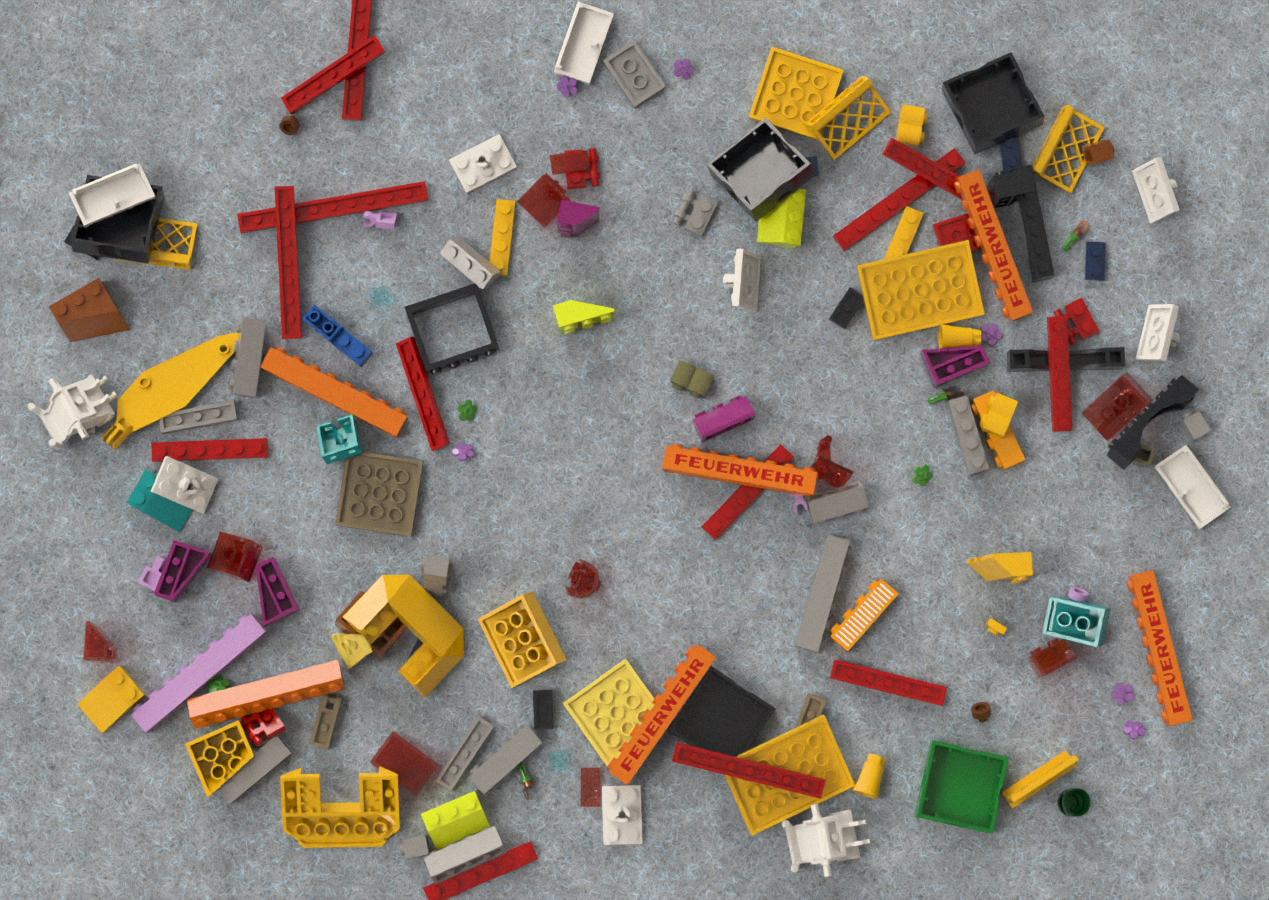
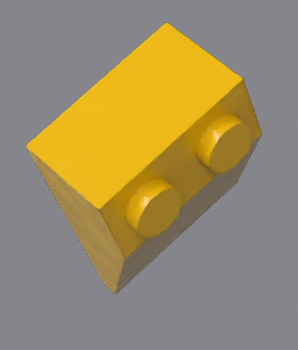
M118 666L77 705L103 734L147 695L122 666Z

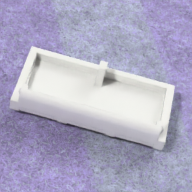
M581 2L577 3L554 69L555 74L566 75L569 78H575L579 82L590 85L614 13Z
M134 164L69 192V196L84 228L156 198L140 164Z
M1186 445L1154 466L1198 529H1201L1231 508L1228 501Z

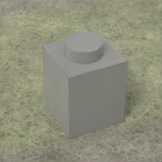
M1193 410L1183 415L1184 420L1180 422L1191 442L1211 431L1200 411L1196 413Z
M426 835L402 839L403 844H400L401 855H405L406 859L430 853Z

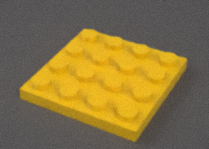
M771 47L748 119L760 122L766 118L776 128L819 141L805 123L834 100L843 69ZM823 127V128L819 131V133L821 134V136L823 135V132H824V128H825V127Z

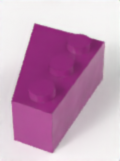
M983 346L924 349L920 352L934 388L990 364Z
M174 540L154 595L175 603L213 554Z
M271 557L257 564L256 574L263 626L267 627L300 611V608L276 559Z

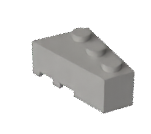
M427 554L426 559L422 558L421 562L423 588L433 598L446 600L452 561L448 557Z

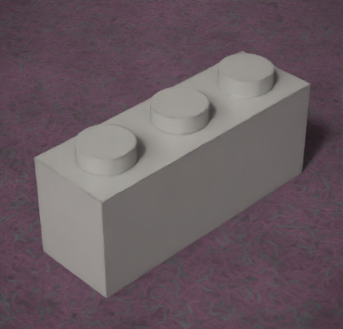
M459 236L450 238L440 252L442 256L482 290L491 287L502 273Z
M860 481L817 493L815 498L805 497L810 518L813 523L817 524L825 523L833 517L843 518L847 513H860L869 507L864 486Z

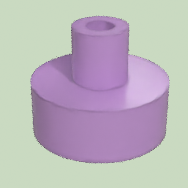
M1071 587L1068 593L1069 598L1078 602H1086L1089 595L1086 590L1079 587Z

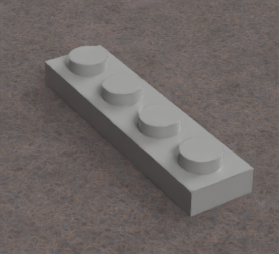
M228 401L179 410L160 419L159 423L161 433L167 434L238 421L235 402Z
M477 716L435 781L452 791L494 726Z

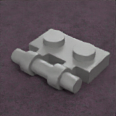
M688 189L686 195L684 194L681 199L683 202L679 210H676L673 223L680 226L681 221L684 220L687 222L686 230L702 237L718 202L702 194L697 201L693 199L695 191ZM689 205H692L694 209L689 216L686 214Z

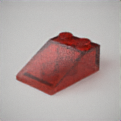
M1126 372L1090 404L1082 414L1108 441L1137 416L1153 399Z
M392 731L370 761L378 769L381 766L398 774V784L415 796H418L439 767L437 762L394 731Z

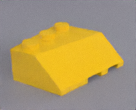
M1031 552L996 553L967 559V564L987 582L1011 581V584H1022L1029 577L1033 576Z
M240 720L185 744L208 798L254 757L249 737Z

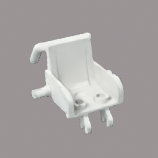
M89 375L87 379L65 387L60 386L56 377H53L48 381L54 393L49 400L50 404L47 410H43L33 403L28 404V409L39 415L52 438L48 441L50 447L55 450H61L63 443H66L76 433H79L82 440L87 439L89 435L86 429L94 426L101 427L112 420L115 413L109 402L117 394L114 391L110 396L108 394L104 396L100 386L107 382L106 376H103L101 380L99 378L95 380L93 375Z
M819 804L810 805L813 815L811 820L803 821V824L792 826L790 821L784 820L782 826L786 830L792 860L791 871L797 872L802 863L811 862V865L821 863L824 877L832 876L831 861L838 860L839 862L860 858L858 845L870 843V839L857 841L854 826L867 823L866 820L853 822L851 809L829 813V816L822 817L819 811Z

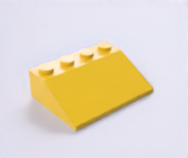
M533 591L520 595L478 619L511 688L567 661Z

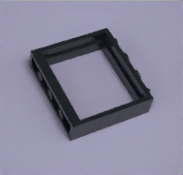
M475 283L404 307L427 374H439L443 368L449 367L454 369L461 366V362L467 361L472 363L479 360V356L486 355V357L496 354L497 350H500L479 287ZM475 294L491 344L430 364L413 315Z

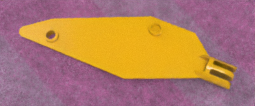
M235 332L217 336L142 372L117 400L116 422L101 437V440L110 447L112 446V449L116 451L131 433L186 407L235 353L233 352L235 340L238 341L239 333ZM222 348H227L225 352H221Z

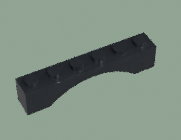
M1032 165L1015 167L1011 172L1031 169L1035 192L1027 193L1026 197L1021 195L1019 196V201H1017L1025 230L1028 263L1033 283L1052 279L1055 274Z
M1125 347L1069 351L1070 371L1122 370L1125 367ZM1019 349L1007 352V372L1049 371L1048 351Z
M1183 375L1177 380L1173 378L1167 385L1168 389L1165 392L1162 390L1156 396V401L1154 403L1150 402L1143 410L1145 413L1142 416L1138 414L1132 421L1133 425L1130 428L1126 426L1120 433L1121 437L1118 440L1116 438L1113 439L1108 445L1110 449L1107 456L1123 470L1139 454L1142 432L1147 424L1164 413L1183 410L1195 398L1199 389Z

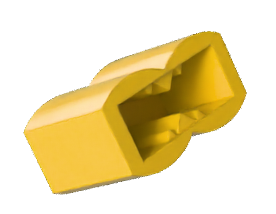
M904 104L901 106L896 135L897 141L912 147H918L919 143H923L925 132H921L922 125H926L928 116L925 113V108Z
M996 393L995 397L991 396L987 404L990 407L988 414L984 413L979 423L983 425L981 430L1003 438L1018 401L1000 393Z

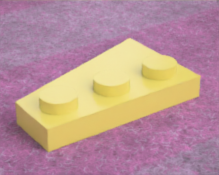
M335 633L330 636L348 670L355 667L372 653L371 643L363 634Z

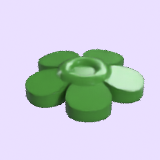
M465 400L464 405L460 404L457 408L459 412H462L459 414L461 421L466 419L473 421L475 418L473 413H476L478 408L476 405H472L471 400Z
M924 464L921 468L916 467L914 469V474L916 475L913 476L912 481L915 484L919 483L920 486H925L927 480L932 478L929 466Z
M215 676V680L210 679L207 682V686L210 687L209 693L224 690L230 685L227 679L223 680L222 676Z

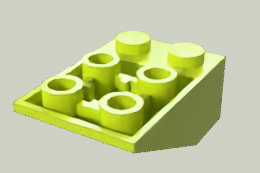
M574 300L553 305V312L559 332H564L565 335L574 333L575 329L579 327L583 329L591 328L594 326L593 323L600 321L601 324L611 322L612 318L615 317L614 308Z

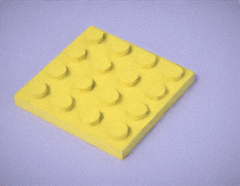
M624 659L565 701L563 705L603 762L608 766L614 757L617 759L620 756L621 752L618 750L625 741L629 743L632 738L630 733L636 725L640 727L643 722L641 717L647 709L649 711L652 710L654 698L629 662Z

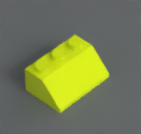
M799 188L759 219L757 243L784 248L801 246L805 189Z
M476 791L421 814L436 850L490 827Z

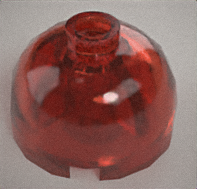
M579 559L580 563L575 562L570 571L568 579L571 578L570 587L566 586V594L574 598L584 599L599 590L601 580H599L598 569L593 564Z

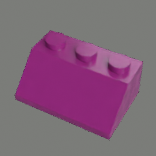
M561 200L557 219L558 233H561V236L566 238L578 236L599 222L600 208Z
M740 396L730 399L731 403L727 405L721 403L712 407L713 411L706 413L702 411L695 415V419L692 422L701 442L754 420L756 414L746 396L743 398Z

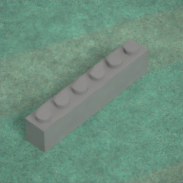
M831 535L826 536L795 647L818 653L819 649L823 650L825 639L822 638L823 633L828 631L831 620H828L829 612L833 613L836 605L833 598L835 594H839L841 583H838L840 575L844 576L847 566L844 564L845 557L849 558L852 546H849V540Z

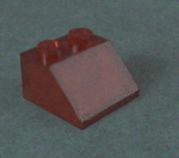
M220 531L207 568L250 583L263 546L252 540Z
M86 621L83 660L96 663H113V659H116L117 648H114V643L97 624Z
M1055 638L1047 643L1048 647L1043 650L1038 647L1030 652L1031 656L1027 657L1038 678L1077 659L1075 653L1064 639L1058 641Z

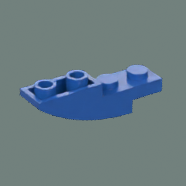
M315 304L302 318L309 326L358 366L362 367L373 355L369 348Z

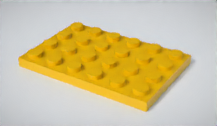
M969 240L856 266L873 340L985 315Z
M821 715L736 756L825 779L826 782L821 799L724 775L751 836L811 808L810 805L819 804L855 786L825 715Z

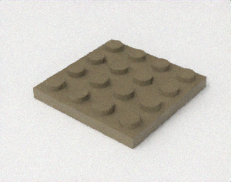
M368 452L346 458L335 526L412 537L423 461Z

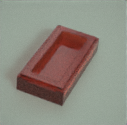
M587 150L550 155L552 175L590 170Z
M581 768V807H600V768Z

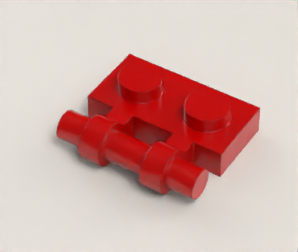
M590 148L589 156L584 157L583 149L564 151L567 189L586 188V180H591L592 187H598L601 176L600 172H598L599 156L597 155L596 148ZM585 163H590L591 173H585Z
M1082 297L1064 306L1067 314L1063 315L1060 309L1053 312L1055 316H1067V319H1071L1075 329L1071 330L1068 326L1070 346L1077 343L1074 337L1079 334L1081 340H1084L1099 332Z
M273 708L252 713L253 715L249 717L247 715L240 717L244 730L248 731L250 740L255 742L256 746L263 744L261 739L263 735L271 739L286 730ZM259 723L260 727L255 729L254 724Z

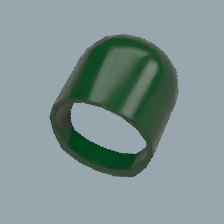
M1080 788L1064 790L1057 800L1061 813L1070 817L1085 815L1091 804L1087 792Z

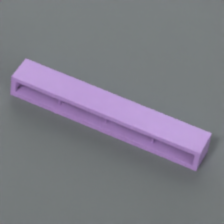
M252 614L242 616L237 621L239 624L235 628H228L223 633V638L219 641L216 639L208 645L209 649L204 654L202 652L197 654L193 658L194 662L191 665H184L178 671V676L174 679L170 677L163 683L164 687L159 692L158 690L153 691L148 696L149 700L143 704L141 702L133 709L134 713L131 716L145 733L152 731L184 704L187 699H190L203 688L208 680L217 676L267 634V631Z

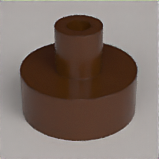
M293 115L284 116L279 124L280 130L286 135L296 134L300 126L299 121Z
M986 702L974 704L971 707L972 717L981 723L986 722V718L991 715L990 705Z

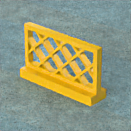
M861 76L805 123L808 129L812 130L832 160L837 159L891 113L868 77ZM867 90H870L872 93L871 102L863 101L864 93ZM853 102L858 103L857 114L849 113V106ZM862 103L871 104L869 115L861 114ZM875 105H880L884 110L879 116H873ZM844 115L843 126L834 125L836 116ZM848 115L856 116L855 127L847 126ZM860 117L869 118L868 125L865 128H859ZM823 127H830L828 138L822 137L819 133ZM834 128H842L841 139L832 138ZM846 129L854 130V137L851 140H845ZM832 141H839V150L833 153L831 150Z
M1070 105L1062 107L1032 165L1034 176H1039L1058 188L1072 193L1086 165L1085 158L1082 160L1081 156H1084V154H1080L1078 143L1086 141L1087 145L1098 142L1105 127L1075 111L1074 107ZM1073 116L1079 118L1080 127L1073 129L1071 124ZM1093 126L1097 128L1096 135L1089 138L1086 127ZM1083 129L1085 139L1076 141L1074 131ZM1070 132L1073 143L1064 145L1062 137L1065 133ZM1074 145L1077 156L1068 158L1065 147ZM1062 148L1065 159L1056 162L1054 152ZM1078 158L1080 167L1072 171L1069 160ZM1066 162L1068 172L1060 174L1057 164ZM1051 165L1054 166L1056 176L1053 177L1044 174L1046 168ZM1070 175L1072 182L1069 187L1063 185L1061 176Z
M159 218L158 223L160 225L157 226L156 232L159 230L164 238L153 243L149 264L191 270V260L198 224ZM165 225H172L175 230L165 235L161 228ZM185 227L193 228L192 234L186 238L180 233ZM178 233L182 241L173 246L169 238ZM167 241L171 248L166 252L160 251L157 246ZM185 243L189 248L188 255L180 254L177 248Z
M1065 750L1001 793L1011 809H1013L1077 767L1075 762L1079 759L1076 755L1070 756Z

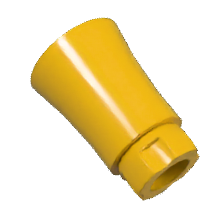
M944 324L939 326V349L981 345V330Z
M869 753L852 791L872 799H878L886 759Z

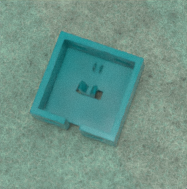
M353 414L338 418V422L342 426L338 430L332 421L317 425L321 456L327 465L363 453L358 422Z

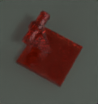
M546 173L534 183L517 203L545 228L559 214L561 200H571L565 195L566 191L559 185V182L557 180L554 181Z
M827 435L819 441L817 454L810 468H814L815 472H818L819 480L822 479L833 487H841L850 479L854 471L831 461L830 445L832 437Z

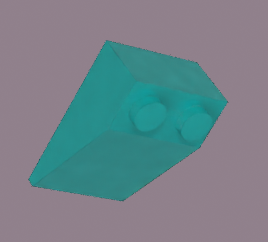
M145 469L126 503L180 532L192 509L150 492L157 475Z
M1050 596L1042 634L1100 647L1104 645L1111 608Z

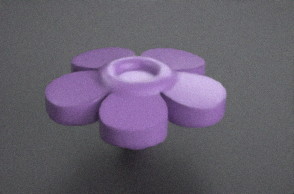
M685 58L682 62L677 60L674 63L676 68L674 74L676 77H680L682 74V78L687 80L690 78V74H693L695 71L694 66L690 65L689 59Z
M566 75L562 76L561 82L557 84V89L563 90L562 95L564 97L570 96V93L576 94L578 88L574 85L577 84V80L575 78L569 79Z
M995 323L991 324L990 328L988 325H983L981 328L983 332L981 340L983 342L988 340L989 345H995L996 339H1001L1002 333L997 331L998 325Z
M462 443L456 444V449L452 450V455L458 456L460 461H465L466 457L473 458V447L469 444L465 446Z
M1117 683L1115 685L1116 690L1111 692L1113 699L1118 698L1117 703L1119 705H1124L1125 699L1127 701L1133 699V694L1128 693L1132 690L1129 684H1126L1123 688L1122 683Z
M1127 721L1125 723L1126 727L1123 728V733L1125 735L1130 734L1131 739H1138V736L1145 735L1141 722L1136 721L1134 724L1133 721Z

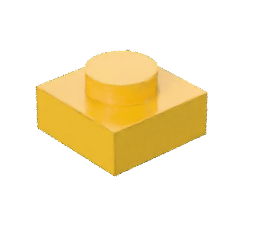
M992 618L988 619L985 624L988 627L987 631L996 637L998 634L1002 636L1007 630L1005 626Z

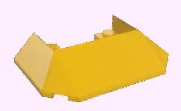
M382 575L348 610L343 618L359 634H363L371 644L396 617L408 627L423 644L397 672L425 698L463 658L464 628L411 575Z
M381 766L379 767V773H359L360 802L321 803L320 774H302V767L280 776L283 831L288 836L291 835L296 839L297 843L303 848L381 847L391 835L400 829L398 774Z

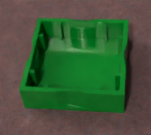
M934 740L930 741L914 817L993 834L998 811L999 793L1004 783L1009 757L969 750Z

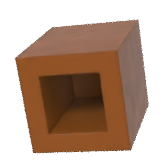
M1110 139L1101 140L1082 147L1086 165L1097 164L1115 158L1114 147Z

